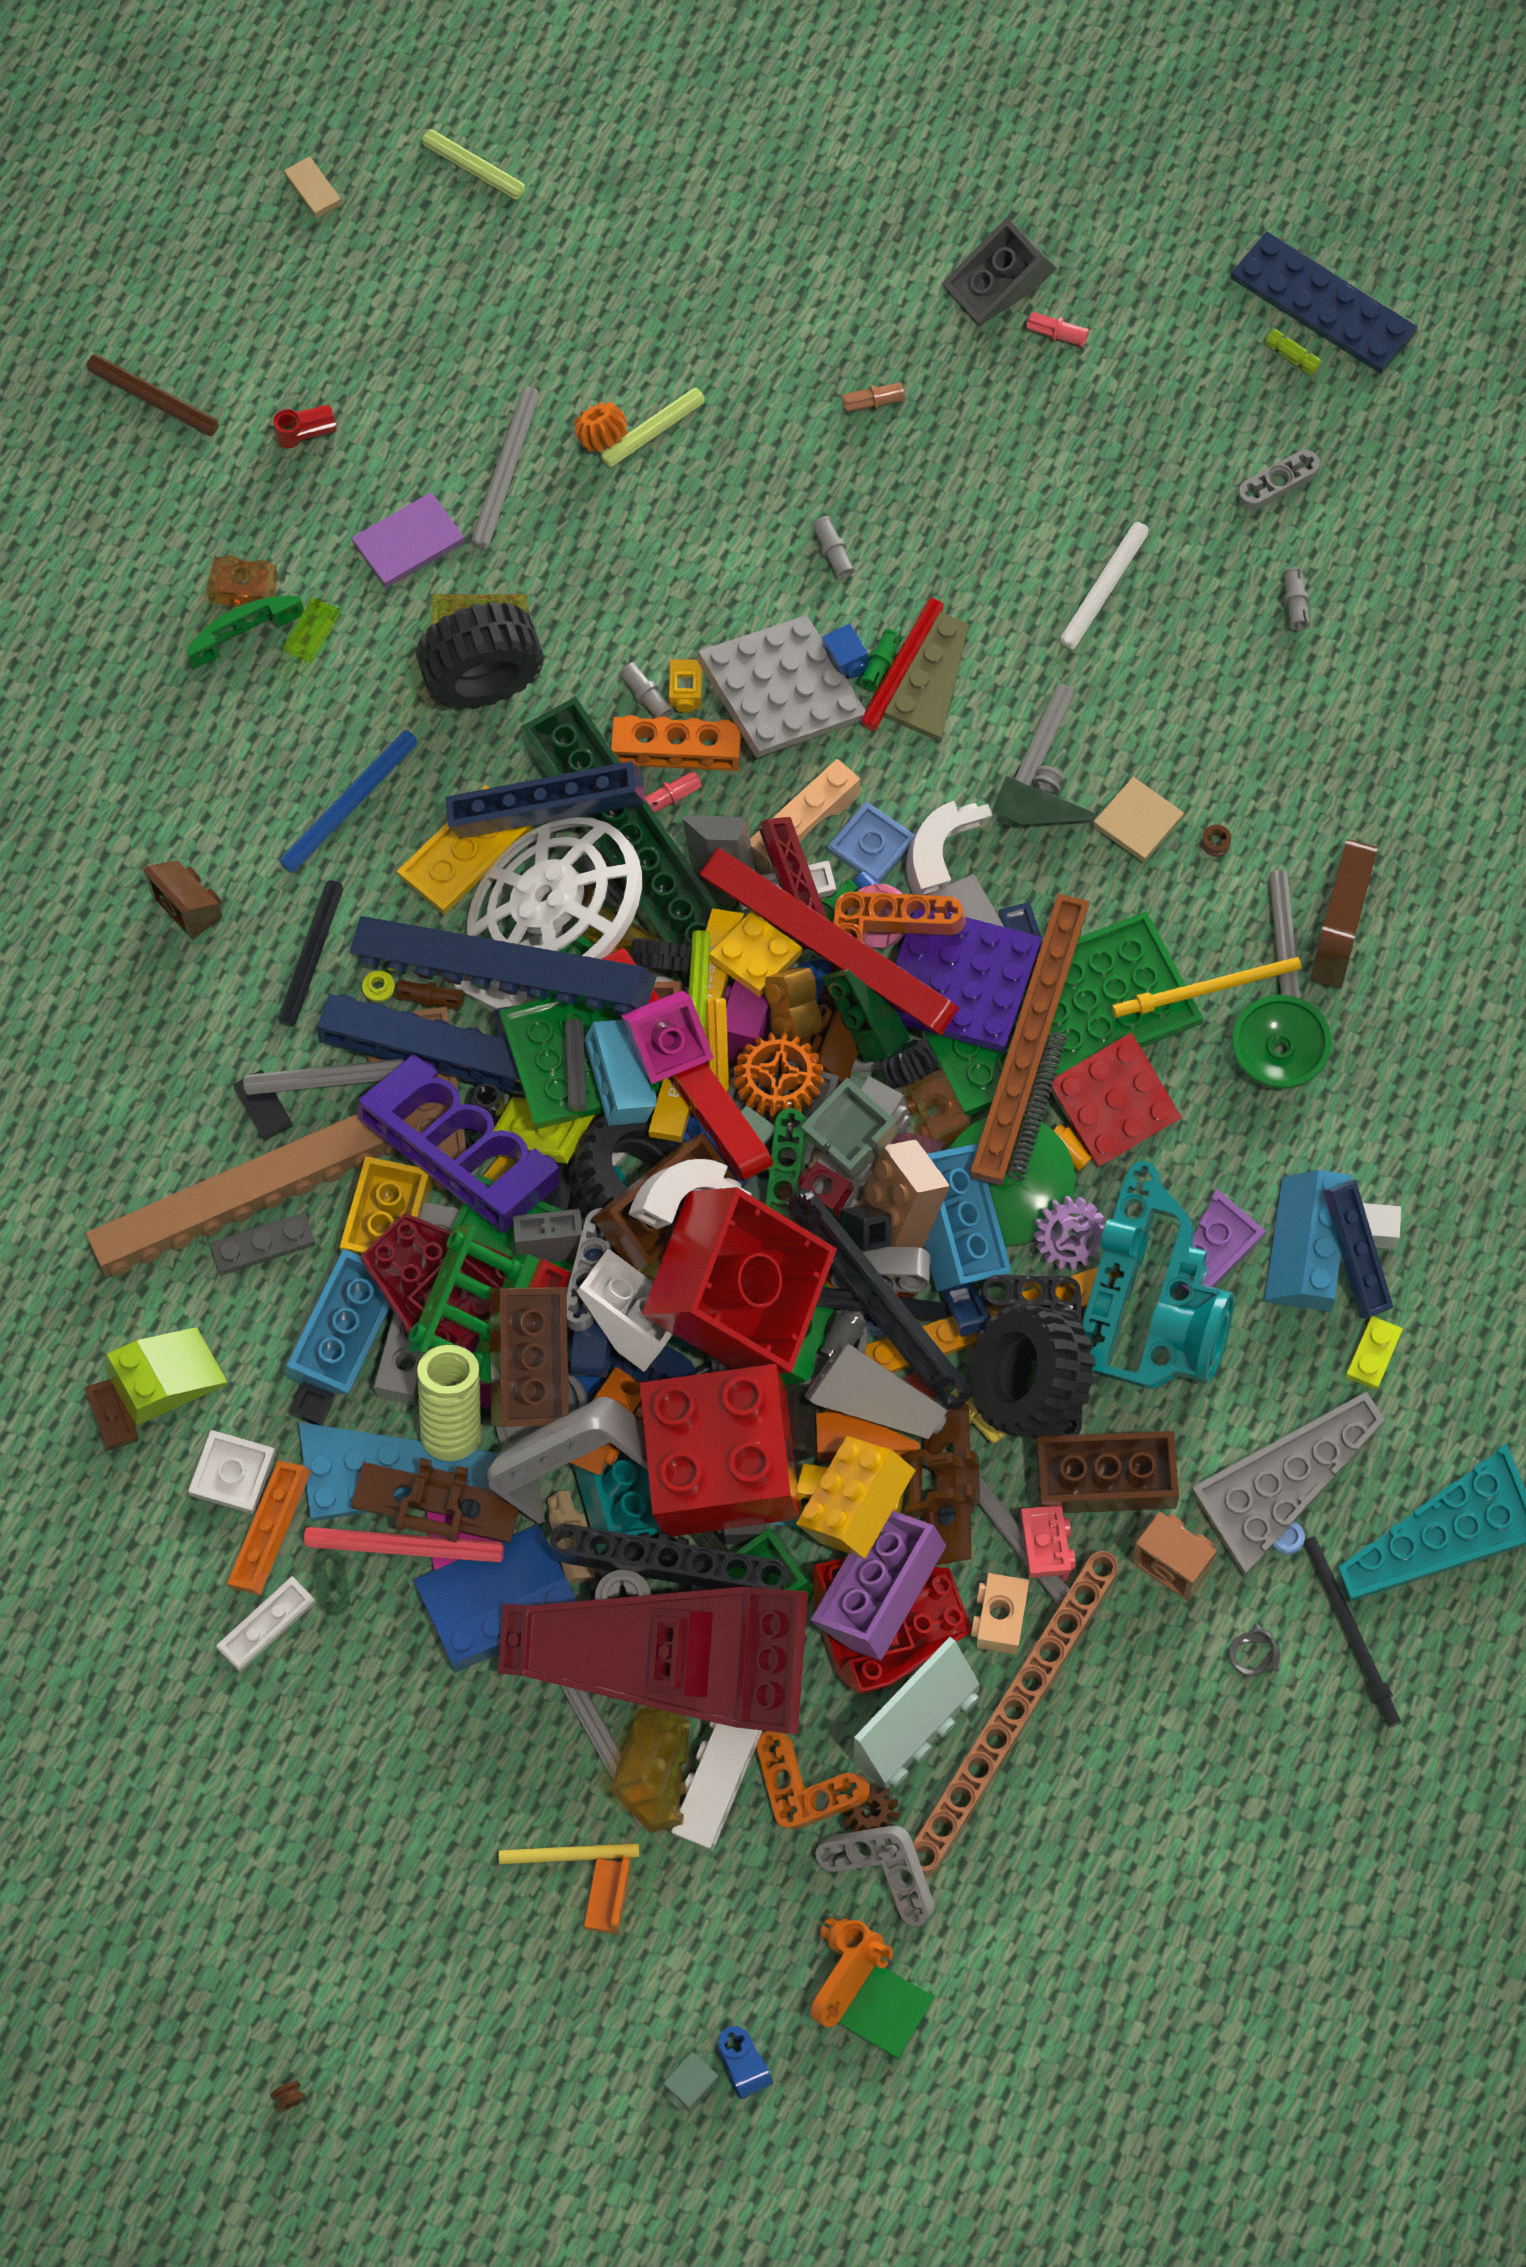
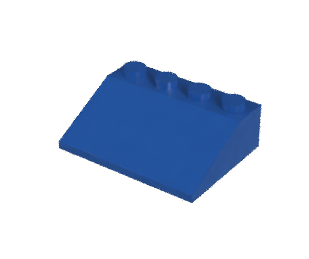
M539 1524L514 1535L511 1544L501 1542L504 1546V1557L501 1562L459 1559L414 1579V1583L454 1673L499 1654L503 1603L533 1606L577 1602Z

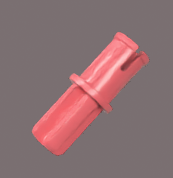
M1035 312L1030 314L1027 322V329L1052 337L1054 342L1058 339L1081 348L1084 347L1089 333L1088 328L1063 322L1064 318L1060 317L1057 320Z
M691 771L669 784L664 782L662 788L645 796V799L655 813L670 804L675 806L678 804L677 801L701 788L700 778L694 771Z

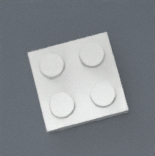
M210 1430L188 1490L189 1495L254 1514L276 1455L275 1448Z

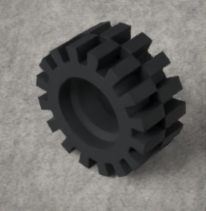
M634 939L631 958L637 966L689 973L692 946L655 940Z

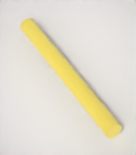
M639 1843L499 1850V1864L640 1857Z

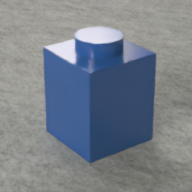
M850 623L822 636V646L841 675L844 674L846 678H855L865 671L868 665V652Z

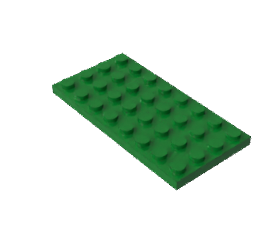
M1147 911L1079 938L1050 1034L1062 1033L1068 1038L1064 1041L1066 1043L1063 1046L1064 1051L1060 1052L1062 1054V1057L1059 1058L1061 1062L1057 1064L1059 1068L1056 1069L1057 1074L1053 1075L1054 1077L1131 1032L1139 1046L1143 1048L1203 1023V1016L1193 998L1155 1007L1153 1012L1145 1014L1136 1012L1117 1018L1114 1017L1112 1005L1134 1000L1136 995L1148 992L1153 995L1186 986ZM1033 971L1005 1053L920 1030L924 1039L931 1045L936 1055L938 1067L964 1118L990 1108Z

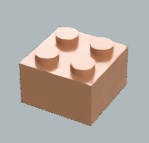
M1159 1512L1137 1541L1132 1564L1189 1602L1212 1571L1217 1550L1213 1548V1543L1203 1535L1197 1534L1195 1536L1186 1530L1185 1524L1174 1515L1169 1514L1166 1516Z

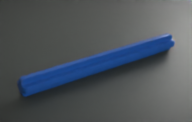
M408 730L403 731L280 858L282 867L290 873L294 872L417 745V738Z

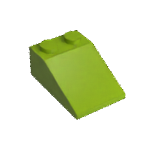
M197 1327L136 1340L106 1354V1372L136 1426L227 1385V1380Z

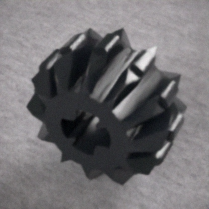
M913 1039L905 1043L889 1058L880 1060L882 1072L892 1088H904L907 1085L923 1080L924 1077L932 1074L933 1070L938 1066L936 1055L926 1039Z

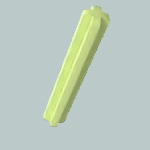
M429 129L422 138L423 145L515 200L520 199L524 194V183L432 129Z
M698 388L691 389L622 437L621 443H615L612 445V449L608 447L601 452L602 461L606 466L613 467L701 406L705 399Z

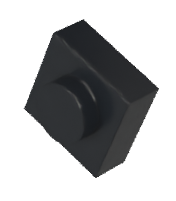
M303 1382L290 1409V1414L308 1423L323 1426L335 1400V1394Z

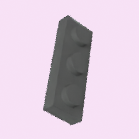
M306 1212L210 1242L220 1276L316 1246Z

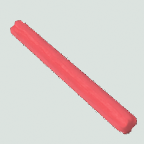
M308 1527L304 1532V1543L307 1547L487 1562H501L504 1557L503 1543L494 1541L458 1539L457 1543L450 1542L449 1538L317 1527Z

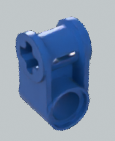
M731 2026L722 2031L718 2042V2052L739 2098L743 2100L774 2084L764 2060L758 2054L746 2030L738 2026ZM729 2038H733L735 2042L742 2041L740 2052L736 2053L733 2048L726 2049Z

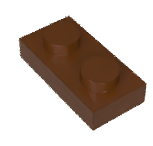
M111 1379L86 1386L85 1395L105 1451L138 1442L139 1436L133 1420Z

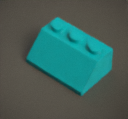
M621 1450L614 1465L608 1464L600 1476L573 1464L591 1528L637 1536L641 1533L649 1532L650 1538H659V1532L662 1531L652 1513L648 1470ZM605 1544L596 1545L598 1555H604L609 1551V1547Z

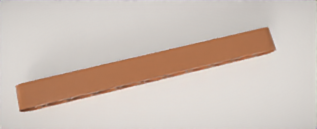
M1098 1551L1088 1559L915 1839L913 1845L916 1853L925 1852L934 1859L931 1865L921 1866L925 1878L933 1876L940 1868L1115 1583L1118 1562L1111 1553ZM1098 1565H1104L1110 1569L1111 1573L1101 1577L1094 1573L1093 1568ZM1086 1593L1094 1601L1089 1605H1082L1077 1602L1075 1597L1078 1594ZM1068 1621L1075 1625L1076 1630L1066 1634L1059 1630L1058 1625L1061 1622ZM1045 1650H1052L1057 1653L1059 1658L1054 1662H1047L1041 1658L1040 1654ZM1028 1678H1033L1040 1683L1041 1687L1036 1691H1029L1022 1683ZM1010 1707H1016L1022 1711L1023 1716L1018 1720H1012L1004 1712ZM992 1736H999L1004 1739L1006 1744L1000 1749H994L988 1745L987 1740ZM974 1765H981L986 1768L988 1774L982 1778H975L969 1773V1769ZM956 1794H963L969 1798L970 1803L965 1807H956L952 1804L951 1798ZM945 1823L951 1828L952 1832L946 1837H940L932 1829L936 1824Z

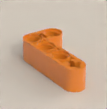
M847 892L837 899L834 917L835 925L866 944L867 931L955 935L962 931L966 923L964 910L958 899L951 896ZM850 907L860 908L859 912L854 916L845 915V911ZM888 908L892 910V913L887 917L877 916L881 909ZM915 910H923L925 912L919 919L909 917ZM932 911H936V913H934L935 919H933ZM950 912L954 913L951 915V919H945Z

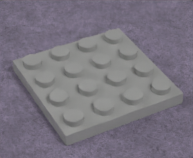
M807 615L700 650L696 656L698 663L756 758L859 723L866 711L844 674L841 675L829 658L825 648L822 646L820 635Z

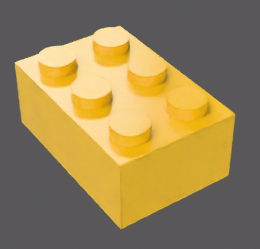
M365 1156L341 1240L340 1251L342 1252L344 1248L361 1256L404 1213L420 1218L423 1203L429 1202L433 1187L432 1177L419 1167Z
M846 1436L796 1524L820 1544L865 1559L916 1470L891 1449Z

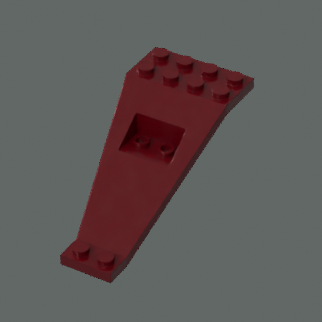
M734 1587L533 1606L503 1603L498 1673L525 1676L735 1728L798 1734L808 1592L760 1587Z

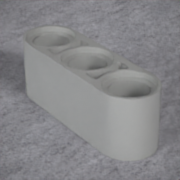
M885 1247L863 1252L894 1292L915 1293L928 1288L931 1256L926 1250L917 1247ZM832 1269V1285L838 1289L849 1290Z

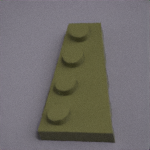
M939 613L887 706L884 718L938 742H942L954 685L968 633V623L945 613Z

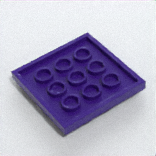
M915 910L912 918L919 919L925 912L923 910ZM932 911L933 919H935L934 913H936V911ZM949 913L945 919H951V915L954 913ZM965 917L966 923L964 928L955 935L906 933L896 965L960 1008L942 1036L1005 1053L1042 944V937ZM885 1000L897 1011L904 1026L936 1034Z

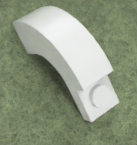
M952 801L937 808L926 818L913 837L907 853L906 873L913 895H929L949 884L951 878L942 852L944 841L953 835L985 826L992 817L988 804L977 807V804L973 803L957 810L955 802Z
M706 1159L687 1160L661 1170L650 1177L636 1194L629 1215L659 1229L672 1224L682 1198L690 1191L738 1187L749 1195L752 1193L741 1188L742 1185L738 1181L724 1178L728 1166Z

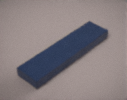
M1349 1180L1323 1190L1360 1318H1369L1394 1308L1357 1181Z

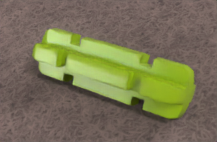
M1273 329L1266 337L1265 344L1274 351L1278 349V353L1296 366L1302 365V370L1313 375L1318 370L1321 360L1312 353L1308 355V351L1288 337L1284 339V334Z

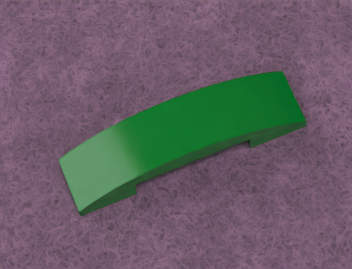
M286 595L263 598L246 603L223 614L205 627L187 648L186 654L191 669L194 670L220 657L219 644L264 622L272 620L278 629L304 616L300 597Z

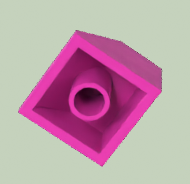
M683 990L621 1015L631 1044L652 1084L714 1059L692 997Z

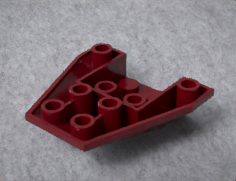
M404 1213L360 1256V1260L409 1335L413 1326L420 1320L449 1249L447 1248V1241L452 1232ZM473 1241L510 1260V1258L506 1256L504 1253L493 1248H490L488 1246H485L483 1244H480L476 1241ZM466 1254L459 1271L491 1288H501L505 1279L503 1271L469 1254ZM456 1285L453 1286L447 1301L448 1304L484 1322L489 1319L488 1301ZM441 1316L434 1335L465 1349L479 1337L478 1333Z

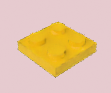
M751 911L709 953V961L760 997L765 992L766 977L787 970L802 955V947Z

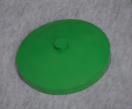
M987 1118L972 1124L964 1130L954 1141L950 1149L974 1144L979 1146ZM1039 1122L1041 1127L1038 1128L1040 1132L1036 1134L1038 1138L1033 1139L1036 1144L1032 1145L1034 1150L1030 1151L1032 1156L1029 1157L1031 1161L1027 1163L1029 1167L1025 1169L1027 1171V1174H1024L1025 1180H1016L1007 1172L1003 1186L988 1182L1005 1247L1023 1246L1037 1241L1033 1233L1041 1231V1228L1036 1225L1035 1221L1037 1219H1045L1046 1216L1043 1214L1042 1209L1046 1208L1051 1211L1054 1209L1053 1200L1063 1205L1065 1196H1069L1072 1200L1074 1197L1075 1170L1071 1155L1062 1139L1042 1122ZM1012 1170L1010 1171L1013 1175L1017 1177L1022 1176L1021 1174L1015 1173Z

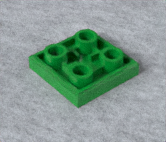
M875 1965L837 2024L899 2060L935 1997L889 1969L879 1968Z

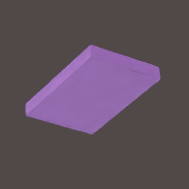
M432 492L352 537V542L386 589L465 543V538Z

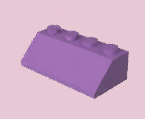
M892 1511L865 1559L848 1554L811 1618V1622L851 1650L881 1661L946 1547L935 1526Z

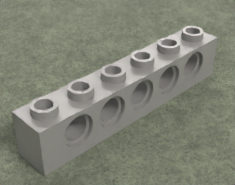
M424 1202L419 1219L450 1231L461 1209ZM394 1313L374 1389L377 1398L417 1405L419 1397L417 1368L420 1359L425 1353L412 1354L407 1351L410 1344L407 1338L408 1333ZM405 1361L415 1363V1366L409 1371L398 1369Z

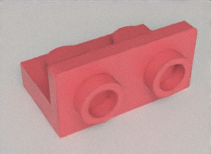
M1062 1505L1021 1509L1020 1520L1029 1578L1060 1576L1063 1581H1067L1071 1570L1075 1569L1076 1562L1074 1550L1068 1549L1067 1538L1071 1535L1069 1517H1063Z

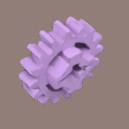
M1065 1196L1063 1205L1053 1200L1054 1209L1049 1211L1043 1208L1042 1212L1046 1216L1045 1219H1037L1035 1221L1036 1225L1041 1228V1231L1033 1233L1034 1238L1037 1241H1041L1036 1246L1040 1253H1045L1044 1258L1047 1262L1051 1263L1055 1260L1056 1266L1060 1269L1065 1266L1066 1262L1072 1270L1076 1269L1078 1261H1081L1085 1266L1089 1265L1087 1259L1089 1255L1095 1258L1099 1257L1095 1249L1097 1246L1101 1247L1100 1235L1103 1234L1105 1226L1100 1224L1105 1220L1101 1213H1096L1097 1208L1092 1203L1086 1206V1201L1081 1197L1076 1200L1075 1204L1069 1196ZM1071 1213L1081 1214L1077 1217L1069 1216ZM1070 1229H1072L1073 1233L1071 1237H1069L1068 1233ZM1064 1249H1068V1250H1071L1072 1252L1065 1253V1252H1060V1251H1062V1250H1064Z

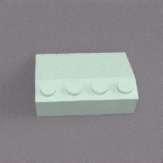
M949 1637L854 1737V1764L882 1789L889 1788L891 1784L895 1788L899 1786L909 1774V1771L906 1770L907 1767L914 1760L921 1762L933 1748L930 1743L938 1735L942 1738L945 1737L955 1726L956 1721L953 1719L959 1712L963 1710L967 1713L980 1698L977 1695L980 1683L955 1640Z

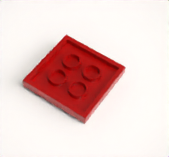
M1132 1032L1056 1076L1055 1080L1051 1081L1054 1086L1050 1087L1053 1096L1086 1152L1092 1157L1091 1160L1096 1168L1182 1118Z

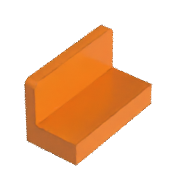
M623 1857L622 1862L597 1858L585 1919V1930L620 1935L632 1869L630 1858Z

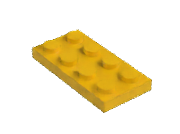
M485 785L481 790L488 789L489 787ZM447 822L397 870V875L440 913L445 915L484 877L490 867L510 845L533 830V825L460 839L448 827Z

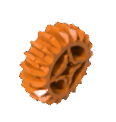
M771 1032L768 1035L767 1042L758 1036L755 1041L756 1047L747 1044L745 1046L746 1054H739L737 1058L739 1065L734 1067V1075L737 1077L734 1079V1087L740 1089L738 1091L739 1099L747 1100L746 1105L751 1109L758 1107L757 1113L760 1116H763L765 1112H769L772 1121L775 1120L776 1114L788 1108L797 1109L801 1113L802 1107L810 1110L813 1104L812 1099L819 1098L820 1090L818 1088L823 1086L824 1081L820 1076L823 1074L822 1064H817L819 1062V1055L817 1053L810 1054L811 1046L809 1043L800 1047V1038L798 1036L792 1041H787L788 1037L785 1032L781 1035V1039L775 1040V1036ZM775 1057L772 1062L761 1063L766 1059ZM786 1058L797 1063L804 1072L799 1071V1068L790 1066ZM779 1067H782V1076L779 1079L778 1087H776L775 1077L778 1074ZM753 1081L758 1082V1085L767 1087L771 1095L761 1091ZM787 1090H797L792 1094L782 1096Z

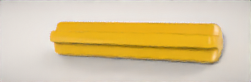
M710 998L706 1001L707 1037L714 1059L708 1061V1066L728 1093L726 1000L724 998Z

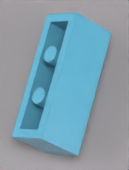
M623 1020L593 1022L584 1040L608 1126L645 1123L656 1107V1094L653 1089H650L648 1076L631 1044Z

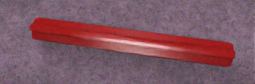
M935 598L928 599L861 718V725L871 731L877 729L887 706L940 612H943L944 604Z

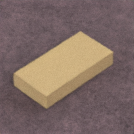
M310 156L284 170L285 177L316 219L342 205L341 198Z

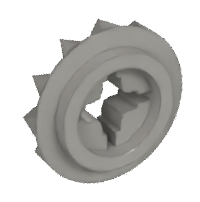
M616 1570L601 1579L595 1591V1600L611 1599L619 1596L621 1585H624V1590H626L628 1596L634 1597L651 1594L647 1582L638 1573Z

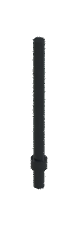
M1310 1537L1304 1540V1546L1371 1689L1368 1692L1373 1703L1379 1705L1389 1728L1397 1726L1402 1721L1391 1700L1393 1694L1387 1682L1383 1683L1316 1537Z

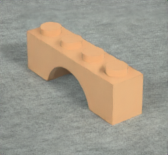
M836 759L773 818L791 817L801 843L805 836L819 822L831 815L838 816L860 796V778L840 760ZM758 831L750 838L754 864L765 874L774 873L760 831Z

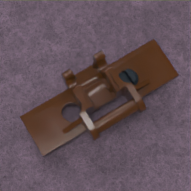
M968 1404L956 1410L944 1407L948 1411L945 1414L947 1419L942 1429L937 1434L932 1433L929 1439L924 1438V1450L905 1455V1461L916 1470L908 1483L909 1505L905 1507V1515L915 1518L925 1516V1522L934 1525L942 1537L946 1547L936 1565L971 1559V1513H974V1506L980 1503L979 1457L973 1450H970ZM946 1446H954V1454L942 1453ZM922 1465H925L936 1472L937 1491L928 1492L927 1500L922 1502Z
M421 1458L419 1474L363 1462L351 1508L397 1518L396 1530L403 1531L404 1528L448 1537L450 1542L455 1543L458 1541L459 1534L464 1533L511 1544L519 1509L492 1490L467 1485L469 1478L468 1468L457 1466L456 1473L434 1469L432 1460ZM402 1487L411 1489L412 1492L408 1497L402 1498L401 1503L396 1502L394 1494L398 1489ZM418 1509L454 1518L452 1524L412 1516L411 1511Z

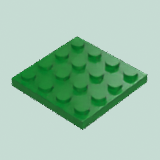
M553 997L546 998L545 1001L537 1000L499 1010L502 1026L535 1130L604 1112L585 1040L586 1110L572 1112L568 1109L565 1023L569 1019H581L583 1021L585 1038L593 1022L623 1020L620 1014L613 1012L612 1008L604 1007L603 1011L592 1010L580 1002H575L574 1006L561 1004L555 1001ZM648 1078L650 1089L655 1091L657 1099L662 1086L661 1081L652 1084Z

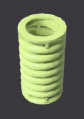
M455 1345L438 1346L430 1349L422 1356L417 1368L421 1445L432 1457L444 1461H456L471 1455L477 1449L481 1440L479 1364L475 1356L465 1348Z

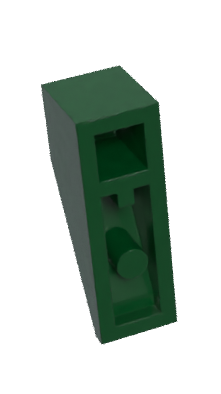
M1009 776L1005 777L991 812L998 814L996 821L1010 827H1014L1015 822L1026 825L1095 820L1097 816L1092 811Z

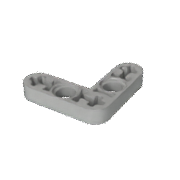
M888 1826L832 1835L827 1837L816 1849V1860L827 1871L836 1872L882 1864L898 1912L902 1920L907 1924L921 1926L933 1914L935 1909L934 1901L912 1839L905 1829L899 1826ZM891 1839V1842H892V1843H894V1844L898 1843L899 1848L897 1849V1847H896L895 1845H893V1844H892V1845H885V1844ZM856 1842L866 1843L871 1850V1856L862 1855L857 1850ZM830 1849L832 1853H839L845 1849L846 1852H843L837 1858L835 1854H829L828 1850ZM898 1869L907 1870L911 1874L913 1882H903L898 1876Z

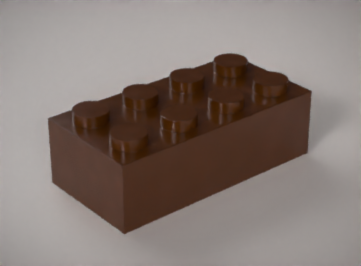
M703 1133L682 1142L592 1217L619 1256L636 1270L651 1265L665 1253L686 1195L682 1198L672 1224L656 1229L629 1215L636 1194L643 1184L659 1171L687 1160L706 1159L726 1165ZM727 1167L724 1178H730L737 1181V1179L734 1177L732 1172Z
M566 1287L489 1288L491 1426H546L569 1414Z
M1174 1431L1037 1436L1036 1462L1039 1507L1062 1505L1063 1513L1177 1508L1179 1489Z

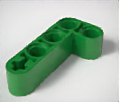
M788 1108L781 1111L775 1121L771 1155L773 1166L770 1167L766 1205L801 1226L797 1221L793 1220V1216L790 1217L789 1214L791 1212L787 1211L788 1206H786L788 1201L779 1200L776 1193L780 1185L787 1183L792 1185L793 1193L800 1188V1185H798L799 1179L805 1171L808 1139L805 1137L801 1126L807 1119L797 1109ZM792 1118H795L800 1124V1127L793 1129L792 1138L799 1142L798 1145L792 1142H782L783 1139L790 1141V1131L785 1127V1123H791ZM789 1150L795 1151L797 1154L796 1162L790 1167L782 1166L780 1162L781 1155Z

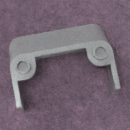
M608 1397L596 1398L593 1402L518 1440L509 1442L500 1451L487 1471L489 1487L538 1524L545 1522L538 1478L610 1442L648 1470L644 1422L616 1400Z

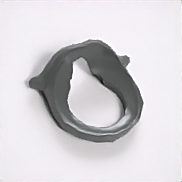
M1258 1623L1254 1624L1252 1631L1236 1637L1230 1645V1662L1235 1670L1242 1675L1258 1676L1271 1669L1279 1672L1280 1649L1275 1643L1272 1633L1261 1628ZM1247 1642H1269L1271 1650L1267 1653V1657L1263 1659L1261 1665L1248 1669L1238 1663L1236 1650L1241 1644Z

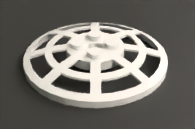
M575 817L544 824L528 832L510 845L486 872L477 887L470 905L467 919V935L477 936L483 930L489 928L494 940L519 944L525 932L528 931L534 934H542L543 944L531 947L558 951L576 940L590 925L604 933V935L582 956L602 959L609 955L623 938L638 908L642 891V870L639 857L633 845L624 835L606 822L593 818ZM580 826L594 827L582 839L572 837L550 839V833L561 829ZM606 832L619 845L626 864L606 867L602 855L592 844ZM537 840L536 845L524 851L506 869H503L505 864L520 850ZM556 846L572 847L562 860H548V848ZM585 852L592 859L595 870L579 874L572 865ZM536 854L535 865L522 876L513 872L523 861ZM627 877L623 901L613 922H610L598 915L606 896L608 880ZM493 880H497L489 898L487 914L477 921L484 896ZM596 882L593 899L589 907L586 908L581 905L584 896V885ZM503 885L513 886L510 901L496 908ZM548 892H551L548 895L547 900L541 902L544 895ZM511 914L517 924L507 940L501 934L497 921ZM573 916L580 919L568 932L556 939V929L566 924Z

